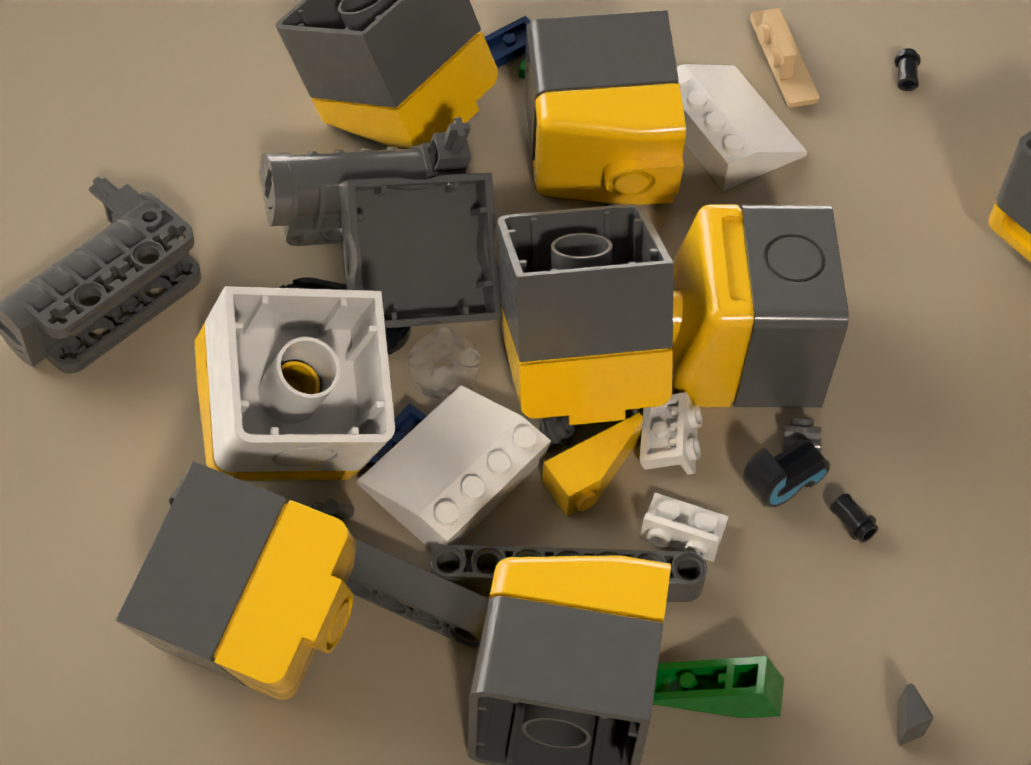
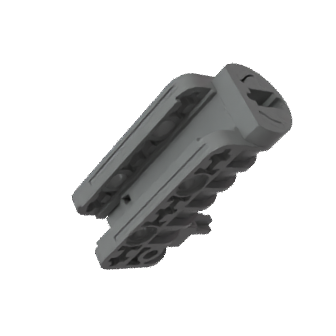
M456 117L453 123L449 124L446 132L434 133L431 142L414 145L411 149L398 150L396 147H387L386 150L371 151L370 148H362L359 152H345L342 149L334 150L333 153L326 154L308 151L306 155H290L288 152L264 153L260 160L259 177L269 227L284 226L286 242L292 246L343 243L339 197L340 183L354 179L400 177L418 180L430 179L440 175L467 174L465 170L471 160L467 141L471 129L470 124L463 123L462 118Z
M100 177L93 180L94 185L89 187V192L103 203L107 221L111 225L0 300V335L15 354L31 367L47 358L63 373L72 374L83 370L200 283L201 273L199 264L189 255V251L195 243L192 227L155 195L149 192L139 194L129 184L118 189L105 177L103 179ZM183 235V236H184V239H183V240H179V237H181V236ZM183 271L184 273H188L189 271L191 272V274L188 276H178V272ZM159 287L166 290L158 298L147 296V293L153 288ZM124 311H127L128 313L135 312V314L132 317L128 315H122ZM104 328L110 331L101 339L90 337L91 333L96 329ZM84 341L85 345L81 346L80 342ZM68 352L72 355L77 353V358L73 360L70 357L65 358L64 355Z

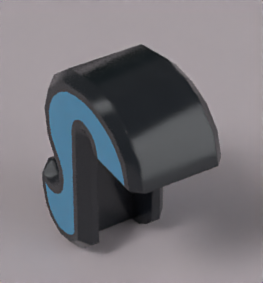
M799 440L775 457H772L766 448L762 447L747 462L744 468L743 480L763 507H777L795 496L803 487H812L821 481L829 471L830 462L817 450L811 440Z

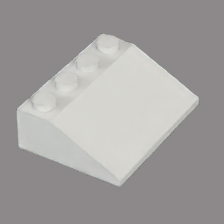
M683 64L677 67L678 84L680 85L686 123L685 144L722 191L807 156V150L735 66Z
M461 385L357 480V484L434 552L436 548L442 545H458L544 460L551 440L523 416Z

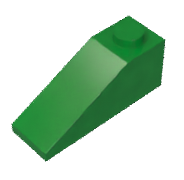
M768 656L658 663L653 705L736 718L780 717L784 678Z

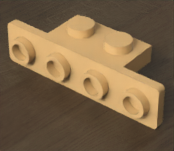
M775 8L751 12V23L787 106L797 107L817 104L820 96L781 9Z

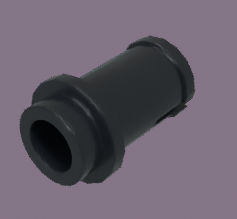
M905 48L898 52L894 60L895 66L898 68V88L903 91H913L919 86L918 66L920 65L921 58L916 50Z
M849 493L840 495L831 504L830 511L850 530V537L853 540L858 539L861 543H864L877 533L876 518L873 515L868 516L852 499Z

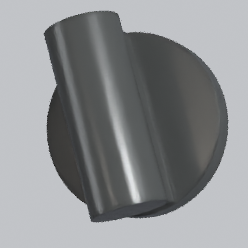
M566 416L541 418L539 431L551 440L547 451L551 447H565L570 444L574 435V425L568 424Z
M791 418V425H783L782 451L799 440H811L817 450L821 452V427L814 426V419Z
M335 499L327 500L325 505L319 501L312 505L313 509L338 518L341 521L351 518L354 514V507L351 504Z

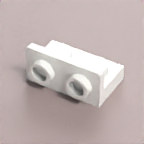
M683 392L672 394L670 400L662 406L643 408L644 419L639 458L642 467L646 470L681 465L687 475L695 474L696 460H699L701 457V448L697 436L698 428L702 427L703 420L699 406H695L688 394Z
M654 493L648 513H645L642 522L640 538L648 540L649 543L657 547H669L678 551L693 552L700 555L703 559L714 562L729 516Z

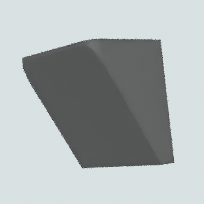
M912 683L906 685L897 702V742L899 746L924 736L933 720L932 713Z

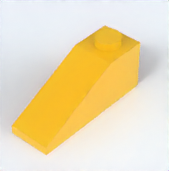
M640 413L543 463L542 483L566 516L577 510L585 511L589 509L600 498L640 439L644 419Z

